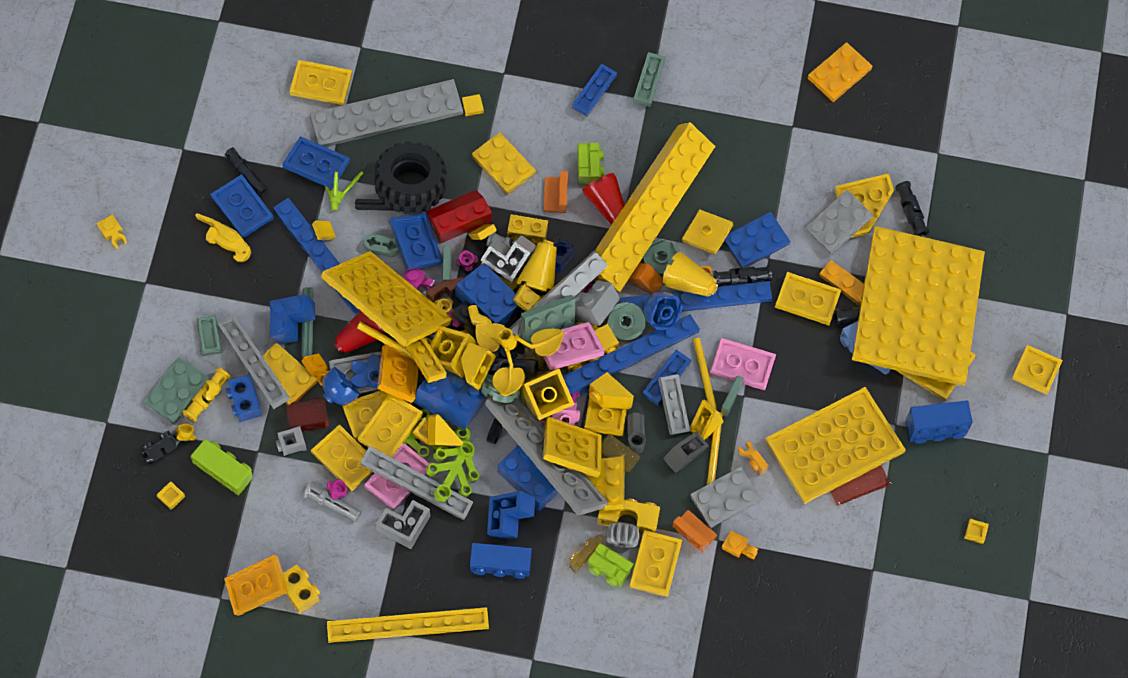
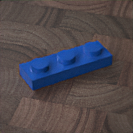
M601 64L573 102L572 109L588 117L616 78L617 72Z
M676 349L642 392V395L658 406L662 401L658 378L677 374L680 378L692 360Z

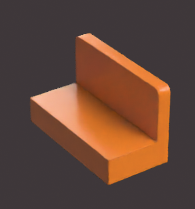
M560 171V177L545 178L544 212L566 213L568 171Z
M689 510L682 517L678 516L673 521L672 527L701 553L717 537L715 532Z

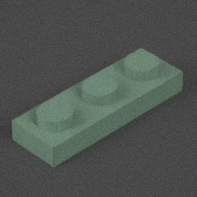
M648 52L633 103L651 107L665 63V56Z

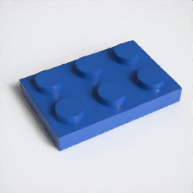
M300 136L284 160L283 168L333 189L334 172H338L339 180L350 163V158Z
M242 174L210 194L211 198L242 238H245L274 219L271 212Z
M771 212L731 232L724 240V244L740 268L751 266L790 245L791 242Z
M426 213L390 219L389 223L406 270L442 265L443 259Z

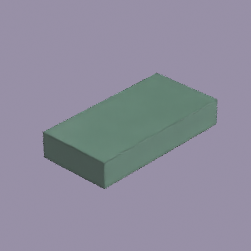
M444 245L443 282L451 280L452 253L450 245Z
M216 315L197 318L202 355L222 353Z
M739 375L736 376L722 405L721 413L725 417L728 416L742 387L744 378Z

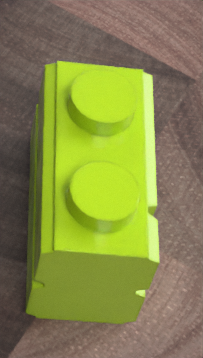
M600 143L577 144L579 185H588L593 181L600 180V177L604 176V166L600 164V161H604V150L600 149Z
M600 543L588 560L587 567H589V571L592 574L605 577V581L611 586L615 587L617 585L622 587L632 572L634 563Z

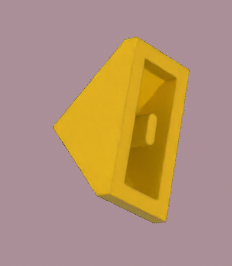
M702 400L690 426V431L693 434L697 432L705 441L724 421L713 406L706 400Z
M439 414L431 415L428 418V445L461 446L463 444L461 439Z

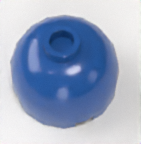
M658 291L651 294L644 304L645 319L655 329H669V325L675 324L682 314L683 307L679 301L680 299L667 291Z
M337 367L332 368L324 376L322 387L325 394L323 396L329 403L334 401L338 405H347L356 400L360 392L355 385L345 378L346 375Z

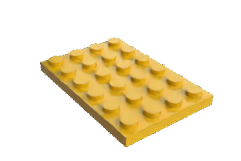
M371 251L323 271L321 278L328 285L337 290L344 298L349 300L357 309L361 310L370 320L374 321L383 331L391 335L404 347L438 331L441 326L446 327L450 325L453 320Z
M866 387L765 438L766 444L804 505L906 451Z

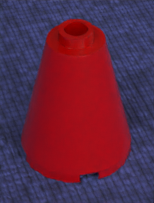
M614 172L600 177V180L593 181L582 189L586 198L611 225L625 206Z
M359 310L335 337L336 342L334 345L339 352L344 351L348 353L377 341V339L357 329L360 321L386 336L389 334Z

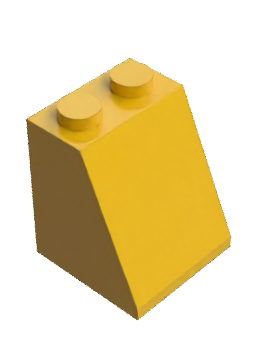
M560 369L548 370L536 377L525 380L520 388V396L523 403L538 420L575 405Z

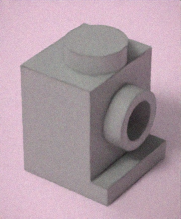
M300 426L277 433L279 440H276V445L279 452L283 451L284 456L307 450Z

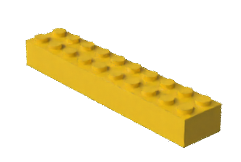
M692 123L679 124L595 249V252L608 265L593 279L595 282L597 280L613 284L616 292L622 290L712 153L715 145Z

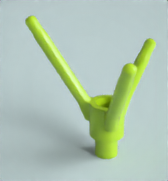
M362 171L343 192L338 191V172H334L333 190L331 191L330 188L325 186L330 198V210L338 211V205L341 204L345 194L364 174Z

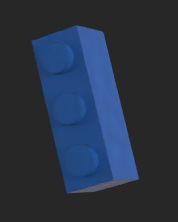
M472 543L470 572H474L476 575L492 573L497 577L513 575L514 578L523 579L525 576L529 577L532 548Z

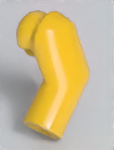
M477 305L468 307L470 319L474 326L477 324H492L490 319L479 314Z

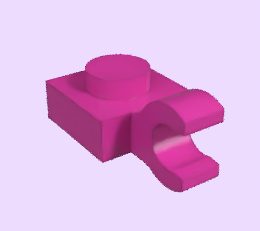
M419 269L406 270L403 278L417 290L420 287L429 290L435 286V281L431 278H425L426 272Z

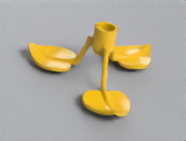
M502 324L476 325V339L479 346L495 352L502 345L506 351L509 368L504 367L495 372L492 381L494 388L501 396L515 393L521 388L525 380L524 371L521 368H513L510 350L516 347L517 341L530 349L535 348L537 355L545 357L554 354L559 349L564 337V331L561 329H543L532 335L531 345L521 339L519 335L514 336L512 330Z

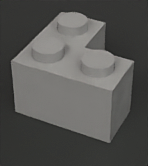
M522 235L514 242L511 248L496 239L488 247L480 261L512 282L521 272L536 245Z
M597 280L588 293L579 292L575 295V320L584 323L590 322V324L600 326L620 300L613 284Z
M412 500L403 516L385 508L376 523V531L412 549L430 518V509Z

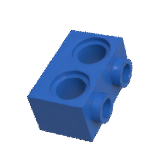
M251 375L229 380V388H226L228 398L233 399L235 404L231 406L234 417L238 416L239 421L243 422L262 416ZM238 388H245V391L242 393L236 392ZM244 405L251 406L248 410L241 409Z

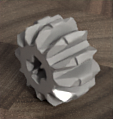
M627 523L610 524L606 530L607 543L619 548L635 547L639 541V528Z

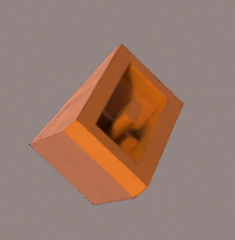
M639 263L627 282L649 294H653L660 290L663 285V278L650 264Z

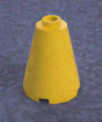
M543 240L542 243L538 242L516 284L519 285L521 282H524L523 285L525 284L530 289L540 292L550 291L554 288L557 248L553 246V242Z
M678 252L672 257L674 260L673 264H668L664 272V287L707 297L716 292L718 288L716 279L688 256Z

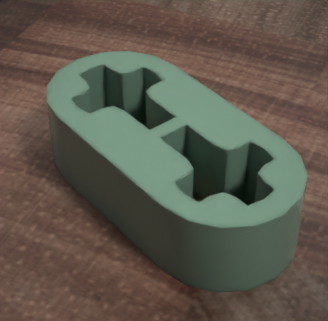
M370 234L364 239V247L367 252L371 251L373 254L386 257H394L399 253L394 238ZM375 241L376 244H374L373 247H370L369 243ZM390 244L394 245L391 251L388 250Z

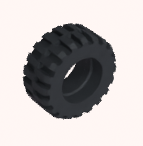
M408 141L405 144L397 143L395 147L387 148L386 153L383 152L379 156V160L376 161L375 191L378 194V198L381 202H385V206L390 209L394 208V211L399 213L402 211L405 214H410V212L419 214L423 210L425 212L430 210L431 206H436L446 190L447 170L445 161L436 150L432 151V147L428 145L423 146L420 142L414 144ZM414 171L424 175L426 179L421 183L409 185L399 182L395 177L403 172Z

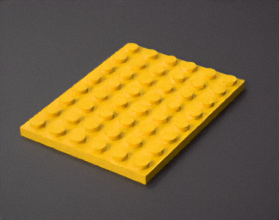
M875 226L872 234L852 360L965 386L985 251Z

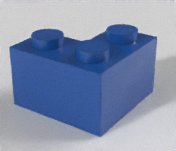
M305 294L270 301V337L280 344L298 341V323L315 320V302Z
M522 491L491 496L489 499L487 535L502 541L518 538L519 519L534 516L535 497Z

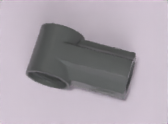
M632 413L627 415V448L630 453L638 455L644 451L646 442L644 415ZM639 441L641 444L634 445L632 442Z

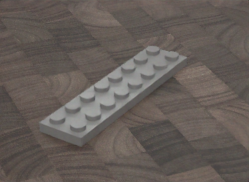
M454 79L313 112L310 115L318 144L328 147L462 115L463 109Z
M492 398L487 399L485 402L486 407L578 516L605 508L608 502L582 472L568 469L543 459L544 426L520 398L518 400L515 398L511 403L498 402Z

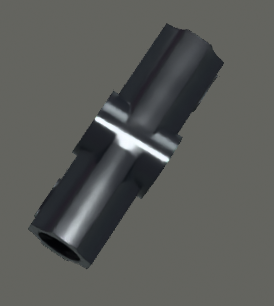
M495 357L487 374H495L499 369L504 368L508 358ZM511 357L513 368H521L524 371L525 377L537 376V360Z

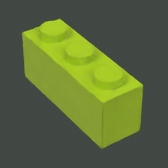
M204 439L190 456L193 464L238 496L253 479L252 469L246 463L242 462L240 464L236 461V457L232 453L222 451L215 441L209 442L207 439Z

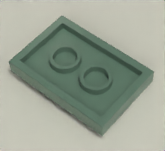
M570 295L521 313V339L532 345V335L540 330L565 329L575 326V298Z
M179 357L143 400V403L175 425L183 415L182 411L189 407L193 402L192 398L210 378Z

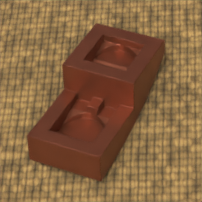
M455 278L442 282L426 291V297L433 303L445 294L453 298L455 296L456 284L464 278Z

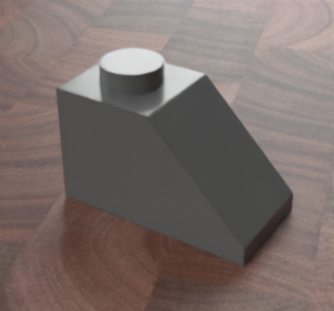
M695 432L676 444L663 459L677 473L705 451L709 445Z

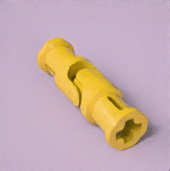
M217 367L216 373L210 380L205 382L203 387L192 398L193 402L186 410L182 411V414L190 421L196 423L197 417L203 410L208 408L215 396L220 393V388L223 384L231 379L230 375L222 368Z

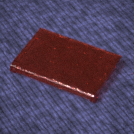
M882 465L830 492L838 506L890 486L891 482L887 478Z

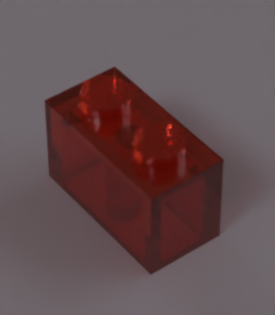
M314 398L309 402L301 403L296 401L286 405L290 429L300 426L301 431L304 432L329 427L325 399Z

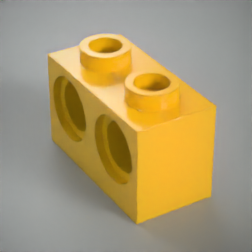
M511 214L507 237L516 241L522 235L537 246L538 242L542 243L543 240H546L548 220Z
M296 564L283 572L288 590L286 595L299 614L320 602L318 597L320 592L315 584L311 585L307 579L310 577L304 568L300 569ZM292 577L300 579L295 584L289 582ZM303 593L310 594V597L306 600L300 598Z

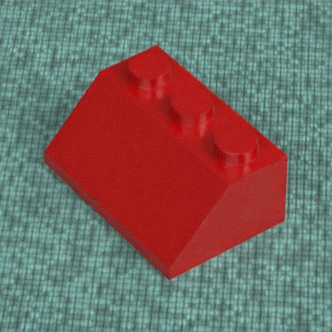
M477 190L425 212L440 244L492 222V212L485 198Z

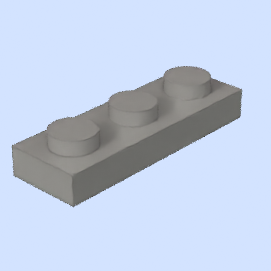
M679 375L658 378L669 434L689 432L690 427Z

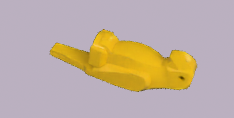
M198 213L195 215L198 220L213 226L210 227L206 234V241L210 244L217 243L220 247L235 252L236 256H234V259L238 262H245L249 259L251 255L250 247L236 230Z

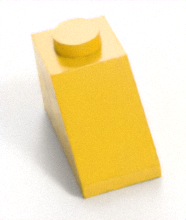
M470 342L463 351L461 363L467 383L476 390H480L496 355L487 348Z
M608 372L590 384L589 396L593 402L599 404L602 408H632L634 396Z

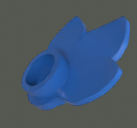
M372 353L368 358V362L352 361V369L355 376L351 378L350 382L360 388L366 386L377 388L378 381H373L372 378L379 377L381 359Z

